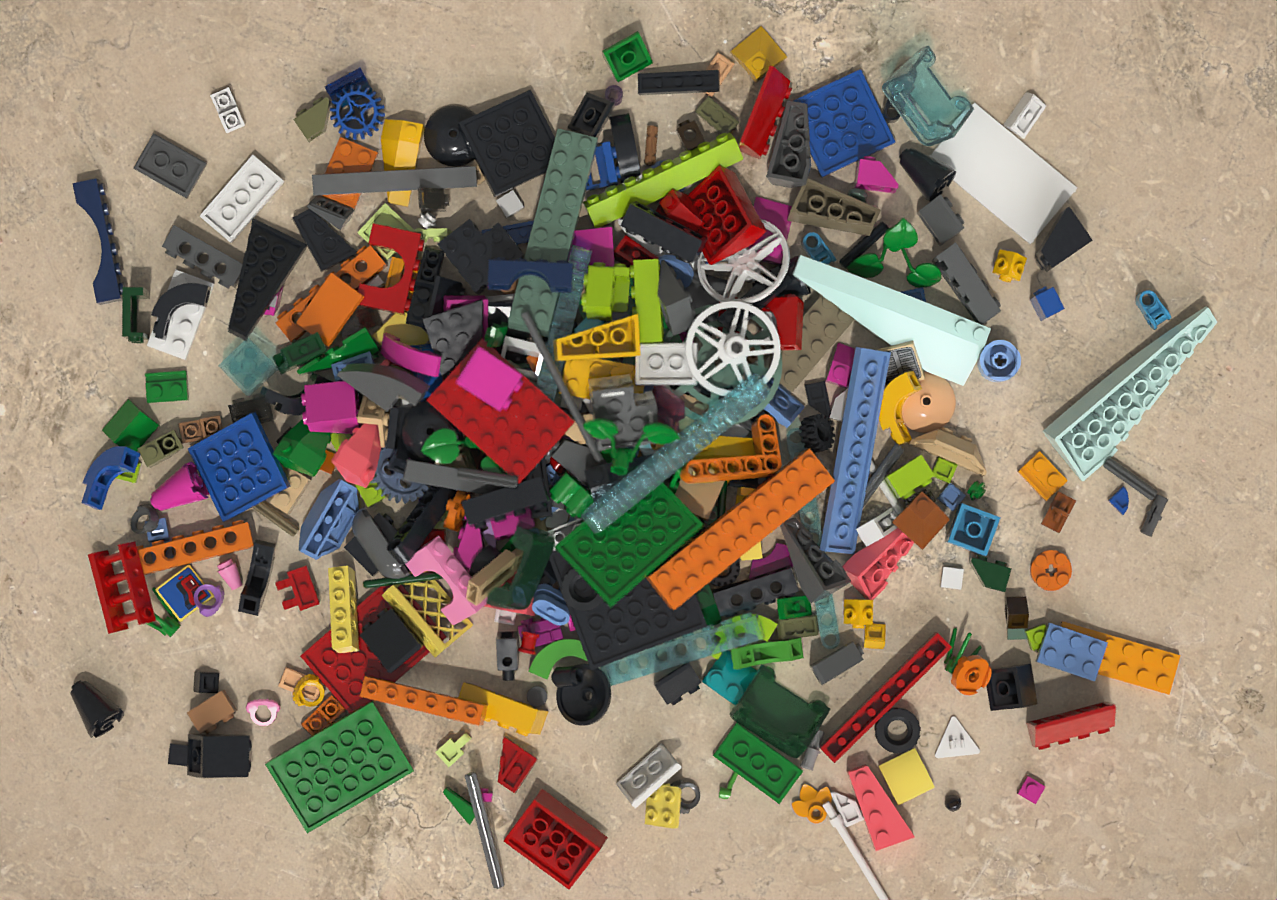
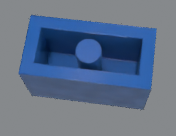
M1045 286L1034 292V297L1030 299L1040 321L1065 309L1054 287L1048 289Z

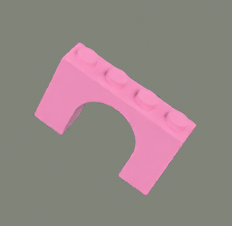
M440 536L421 546L413 558L405 564L415 577L425 571H434L447 581L452 589L453 599L441 611L453 626L475 614L489 602V599L485 598L476 606L466 600L468 581L471 579V576Z

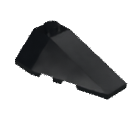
M664 453L633 458V461H629L627 473L624 475L613 473L611 471L612 463L584 470L585 480L597 515L619 509L632 497L634 498L639 495V492L646 487L653 485L670 473L669 467L661 468L658 463V457Z

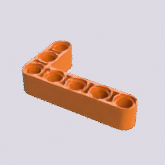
M767 414L761 415L752 423L751 431L755 455L692 460L681 469V479L686 483H702L772 476L782 466L776 425L772 416ZM760 422L765 424L766 429L760 426ZM763 442L767 443L770 448L766 449ZM766 462L771 463L773 469L768 468ZM747 463L753 466V471L749 470ZM708 466L714 469L715 474L709 472ZM727 466H732L734 472L729 471ZM688 468L694 470L695 476L689 473Z

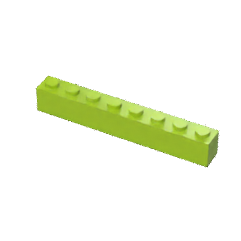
M730 132L722 133L715 140L703 142L692 151H684L673 160L667 159L654 169L648 168L637 177H629L618 186H610L599 195L589 196L583 204L593 226L600 228L625 216L631 203L638 201L646 206L665 197L672 189L678 191L709 176L719 165L726 168L743 160V156L735 137Z

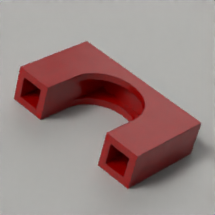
M373 223L368 242L369 245L397 252L404 261L405 270L401 280L389 288H379L359 283L358 292L365 297L358 306L405 316L411 304V299H409L410 291L414 292L416 279H413L414 272H418L420 266V259H417L419 251H423L425 240L422 239L421 233Z
M787 294L785 297L780 298L776 296L761 309L762 312H771L775 315L780 349L782 351L802 350L804 302L794 294ZM719 310V316L723 314L726 310ZM718 327V330L722 332L723 327Z

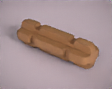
M652 125L647 126L646 134L648 137H646L644 163L647 166L655 165L656 162L654 155H656L658 127Z

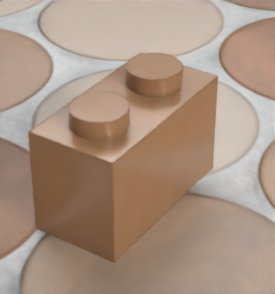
M222 690L187 712L199 733L205 731L206 734H209L217 728L215 724L220 721L226 723L234 718L233 713L237 709L225 690Z

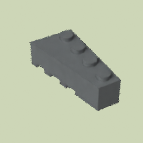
M956 242L932 260L976 323L982 325L1001 312L999 308L1001 304L996 297L990 295L987 284L980 280L976 269L969 263Z

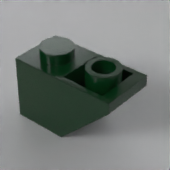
M976 555L975 558H969V563L983 587L1006 592L1012 569L1007 567L1008 563L998 560L995 561V564L987 562V557Z

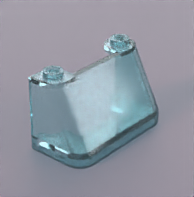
M929 45L918 50L882 86V90L919 142L925 146H933L955 137L974 110L965 97L955 96L951 98L929 67L935 63L936 56Z

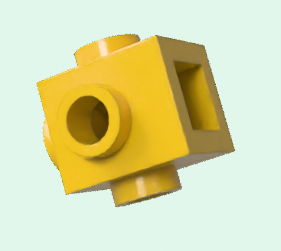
M999 249L992 273L1000 276L999 280L1011 283V280L1020 281L1027 258L1016 252Z
M844 599V624H852V628L864 629V625H873V600Z

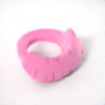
M269 699L253 700L246 705V711L250 714L252 721L260 726H267L273 723L277 717V712L281 708L278 702ZM259 705H266L272 714L270 720L261 722L256 718L255 711Z

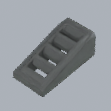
M317 195L307 206V208L339 230L349 222L354 213L352 208L322 195Z

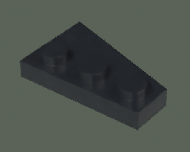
M308 209L292 217L321 272L356 255L357 251L349 246L339 234L335 233L312 210Z

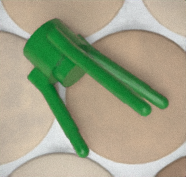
M153 587L152 591L171 618L167 616L163 620L154 613L156 620L161 624L159 626L153 622L146 624L160 631L164 636L168 635L171 638L180 628L181 624L178 623L177 617L155 591L156 588Z
M957 628L953 629L950 640L952 648L948 651L944 661L946 664L944 669L953 674L958 660L965 651L972 635L971 632L967 634L957 656H952ZM978 646L971 655H977L982 646Z

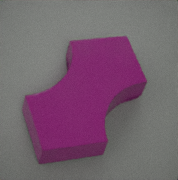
M776 543L774 550L767 557L758 560L753 559L749 578L788 565L793 567L787 545Z

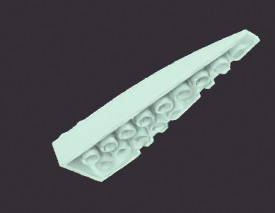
M799 255L793 272L795 277L823 295L828 301L834 303L843 312L852 316L854 320L879 338L885 340L890 346L914 341L923 370L964 386L981 351L984 349L991 330L989 327L802 255Z
M1207 306L1163 334L1122 364L1043 430L1051 445L1081 481L1087 479L1108 458H1111L1118 449L1115 446L1121 440L1125 441L1128 438V432L1135 424L1138 425L1142 420L1141 416L1145 410H1149L1170 384L1168 381L1173 374L1177 375L1181 369L1180 365L1186 358L1191 357L1194 353V347L1201 343L1215 326L1217 321Z

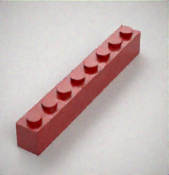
M935 632L819 748L836 763L952 647L939 633Z

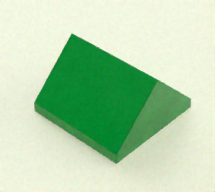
M638 31L602 51V56L617 82L626 79L653 63Z
M128 399L102 431L116 445L125 446L138 452V448L145 444L160 425Z

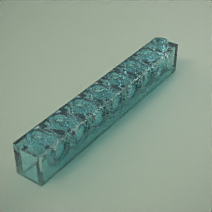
M752 612L740 615L741 620L733 622L732 618L721 621V626L713 628V624L701 629L702 632L696 634L692 632L682 636V638L670 640L601 666V670L607 676L610 686L763 640L765 635L758 614L753 616ZM737 625L745 628L744 636L736 634L735 628ZM718 631L725 634L726 639L724 642L717 641L716 633ZM701 637L705 639V648H699L697 646V638ZM679 643L686 646L687 651L685 654H680L677 651ZM660 649L666 651V660L658 658L657 653ZM640 655L647 658L648 663L646 666L639 664L638 658ZM621 661L627 663V672H622L619 669Z

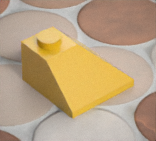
M762 26L730 51L755 83L767 74L770 65L776 67L787 58L785 53Z

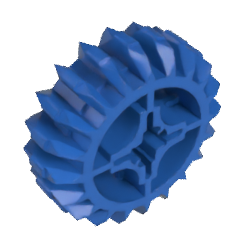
M350 85L351 92L343 88L344 96H341L339 93L336 94L340 99L339 102L332 100L331 103L337 105V107L330 108L331 112H336V115L330 116V119L338 120L333 126L336 128L341 125L338 132L342 134L346 130V138H349L351 133H353L354 140H357L358 134L364 140L365 132L371 137L373 136L370 131L372 128L377 132L379 131L375 124H383V121L379 120L378 117H385V113L379 112L385 106L377 105L382 99L381 97L374 99L377 94L375 91H372L369 95L370 88L366 86L363 92L362 85L357 86V91H355L353 85ZM364 96L370 101L358 105L352 97ZM347 100L350 110L344 117H341L342 106ZM353 105L358 109L362 108L360 112L362 120L359 117L357 118L356 115L355 117L352 116L355 112ZM373 107L374 116L372 121L368 124L365 119V114L368 110H370V108ZM358 120L363 128L352 129L346 126L345 123Z

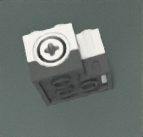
M629 374L588 379L593 420H608L618 427V433L613 435L616 449L635 446L640 436L644 433L643 426L658 423L657 405L652 391L641 394L634 393L633 383ZM595 438L598 451L611 448V440L609 438ZM644 438L640 446L647 445L653 442L649 441L647 438Z

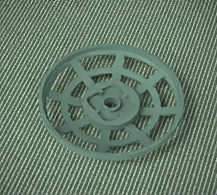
M715 304L694 309L696 315ZM754 315L751 319L758 323L763 330L753 336L746 329L745 336L748 340H764L769 337L773 341L766 324L757 315ZM718 321L705 323L710 327H723ZM698 326V328H697L698 330H700V331L703 332V333H704V330H706V329L702 328L701 326ZM723 327L722 333L728 335L729 332ZM670 330L664 339V343H669L673 336ZM695 332L694 337L697 336L703 344L698 352L699 370L718 352V348ZM717 338V339H713V340H715V341L718 343L721 338ZM749 345V349L754 346L755 351L762 350L760 345ZM781 350L778 366L771 377L774 378L773 385L766 397L757 406L754 405L749 397L751 394L718 400L719 395L711 392L710 398L700 394L693 388L696 385H681L674 391H672L669 385L662 386L671 403L686 417L698 423L720 427L743 423L759 414L773 399L782 376ZM763 354L757 355L758 365L748 364L750 372L756 374L753 381L754 385L769 370V368L764 367ZM715 361L700 373L702 377L716 367ZM740 363L736 366L742 377L744 374V370L742 364ZM727 364L725 368L706 379L710 384L721 389L732 386L734 390H743L731 364ZM688 391L697 400L708 404L707 417L689 410L678 398ZM742 401L749 411L734 418L715 419L717 406H730Z

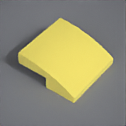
M394 313L372 335L380 345L382 344L383 333L386 332L400 338V342L407 345L426 344L430 340L428 334L421 327L406 324L407 313H405V316Z
M915 748L878 766L898 806L935 788Z

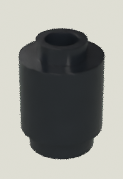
M576 666L556 667L552 672L551 679L558 688L576 687L583 682V671Z

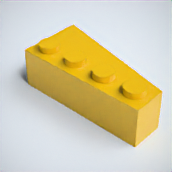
M638 314L553 340L554 361L641 356Z
M463 682L458 696L461 699L488 705L484 721L490 722L491 719L498 721V726L509 729L511 726L517 729L516 733L528 736V733L540 735L549 712L543 709H534L532 705L519 701L516 702L510 697L501 694L497 695L493 691L467 682Z

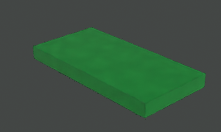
M739 723L734 725L713 755L778 804L781 803L803 772L802 769Z

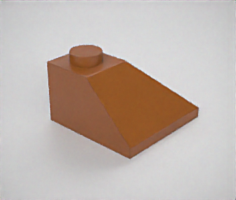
M921 491L892 523L923 550L950 519Z

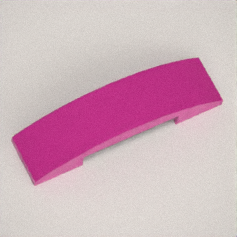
M387 332L383 333L380 353L386 359L406 369L438 377L441 356L430 351H420L400 342V338Z

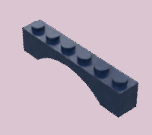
M97 178L72 183L76 203L92 218L101 240V263L93 281L96 303L103 305L122 301V288L125 285L123 282H120L119 275L122 274L120 263L116 262L115 255H118L116 243L112 242L111 235H114L112 223L108 222L107 215H110L108 203H104L103 195H106L104 183H100Z

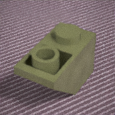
M328 97L317 99L313 102V107L308 110L306 108L302 109L296 114V118L293 119L308 142L326 132L332 104Z
M172 430L138 448V451L146 466L152 468L167 460L184 447L175 430Z

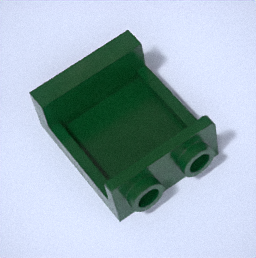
M123 287L122 337L128 339V342L142 344L144 340H149V335L137 332L138 299H150V291L144 287Z
M317 332L280 349V353L274 355L273 360L282 375L321 356L327 349Z

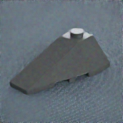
M788 100L766 177L772 185L794 188L806 185L811 169L809 119L807 104Z
M796 518L786 520L780 525L799 585L810 603L828 597L851 582L841 564L836 559L833 561L825 551L820 550V547L812 540L813 535Z

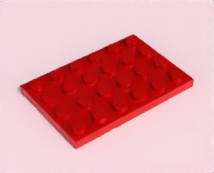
M482 338L431 394L427 401L509 475L517 476L518 483L520 484L571 428L575 421L523 374H521L523 376L521 379L524 382L518 392L514 391L510 396L513 399L507 410L502 409L501 412L458 386L457 380L478 347L520 373L493 347H487V342Z
M402 584L397 587L402 594L409 595V592ZM392 585L379 587L357 606L359 651L338 653L332 649L330 629L300 656L349 714L372 701V699L360 697L365 676L396 682L429 653V650L423 646L393 673H389L360 637V634L363 633L361 630L363 626L370 621L372 624L379 619L377 615L383 609L387 608L389 610L392 608L382 596ZM413 600V607L416 610L423 611L418 602ZM426 615L428 625L436 626L431 617ZM439 631V638L443 641L447 636L443 631Z

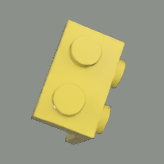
M664 783L647 798L645 824L672 829L678 828L681 804L680 787Z

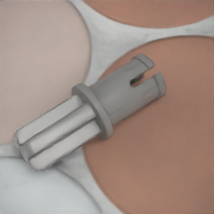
M818 729L813 731L808 747L805 746L806 752L800 767L813 771L816 758L821 753L819 747L825 732Z

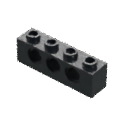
M791 565L715 589L713 590V595L720 616L725 615L726 618L737 615V611L743 609L750 611L757 608L756 605L764 603V605L776 602V598L782 596L784 598L793 597L796 595L795 592L799 590ZM775 581L780 582L781 588L778 591H773L770 589L771 583ZM759 588L762 590V594L759 597H753L750 594L751 590ZM735 594H739L743 598L738 604L731 601V597Z

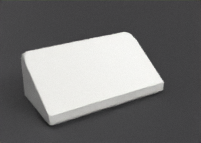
M1026 92L1005 121L1004 126L1024 139L1047 105L1034 94Z

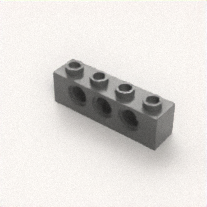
M174 225L162 247L167 249L165 253L175 259L177 256L183 258V264L192 269L197 266L202 269L200 273L210 279L212 276L220 279L218 283L227 289L230 286L236 289L239 283L242 263ZM189 243L191 245L190 252L183 254L181 251L182 246ZM208 254V261L205 264H201L199 262L200 255ZM222 263L226 264V271L223 274H218L217 266Z

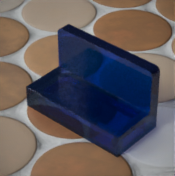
M361 68L324 86L331 100L337 102L340 99L336 94L339 93L341 96H344L343 88L351 92L350 85L354 86L355 91H357L358 85H362L363 92L366 86L370 88L368 94L373 91ZM353 96L352 98L354 101H357L364 96ZM347 100L344 102L342 108L349 105Z

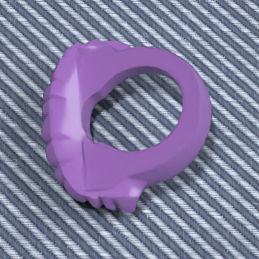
M204 584L198 587L194 593V603L199 608V612L205 617L214 615L223 603L224 591H222L220 585ZM202 590L211 591L216 599L214 605L201 604L198 600L199 592Z

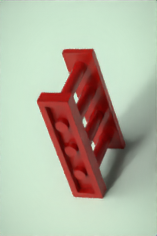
M135 541L119 544V552L109 555L108 550L88 554L108 634L129 629L127 622L134 620L138 621V625L156 621ZM122 560L124 572L114 574L112 563ZM127 580L130 592L120 594L117 582ZM132 600L135 612L125 614L122 602Z

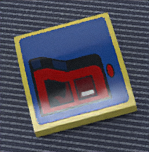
M189 564L156 588L155 591L177 619L182 622L199 609L194 603V593L198 587L205 583ZM202 590L198 594V600L203 605L214 597L213 593L209 590Z

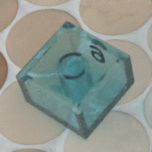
M250 338L247 341L244 340L218 365L249 397L278 370L273 361Z

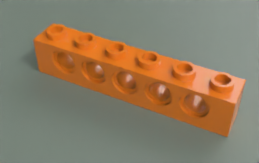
M371 245L369 247L363 246L356 252L358 256L353 260L347 259L340 265L342 269L337 273L334 271L332 273L340 279L344 275H350L351 282L349 285L358 290L359 283H367L387 267L386 263ZM366 262L367 269L364 272H358V263ZM318 284L309 290L310 295L305 299L302 297L293 304V309L289 312L285 310L277 317L276 325L292 343L307 332L300 325L295 324L293 318L298 313L302 314L321 288Z
M244 520L232 522L230 527L224 528V525L212 527L211 532L204 533V530L192 532L191 537L184 538V535L172 537L171 542L164 543V540L152 542L151 547L144 548L143 545L137 546L144 575L253 548L254 539L250 523H244ZM229 532H234L237 536L236 541L233 543L226 541V535ZM209 537L216 539V546L214 548H207L206 540ZM194 542L196 544L195 552L187 553L186 545ZM174 547L176 555L174 558L168 559L166 557V550ZM150 552L156 555V560L152 564L146 562V555Z
M371 676L364 677L360 697L478 726L484 724L488 708L486 704Z

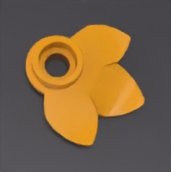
M804 784L800 790V800L792 803L794 812L798 816L807 817L812 823L824 821L827 813L822 804L827 801L831 803L832 800L829 788L824 787L817 792L813 787ZM815 809L820 811V815L817 817L812 814Z

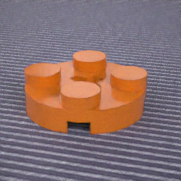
M458 490L454 499L448 500L446 505L448 515L444 521V528L458 532L463 527L465 521L462 518L465 512L462 501L471 499L469 493Z
M1046 550L1039 553L1032 561L1030 575L1038 587L1046 591H1056L1069 583L1072 575V566L1065 554L1056 550ZM1050 564L1053 565V568H1056V572L1051 577L1045 571L1049 568Z
M979 655L963 656L958 660L957 666L953 671L951 684L964 695H974L978 693L976 690L980 687L984 688L990 681L991 667Z

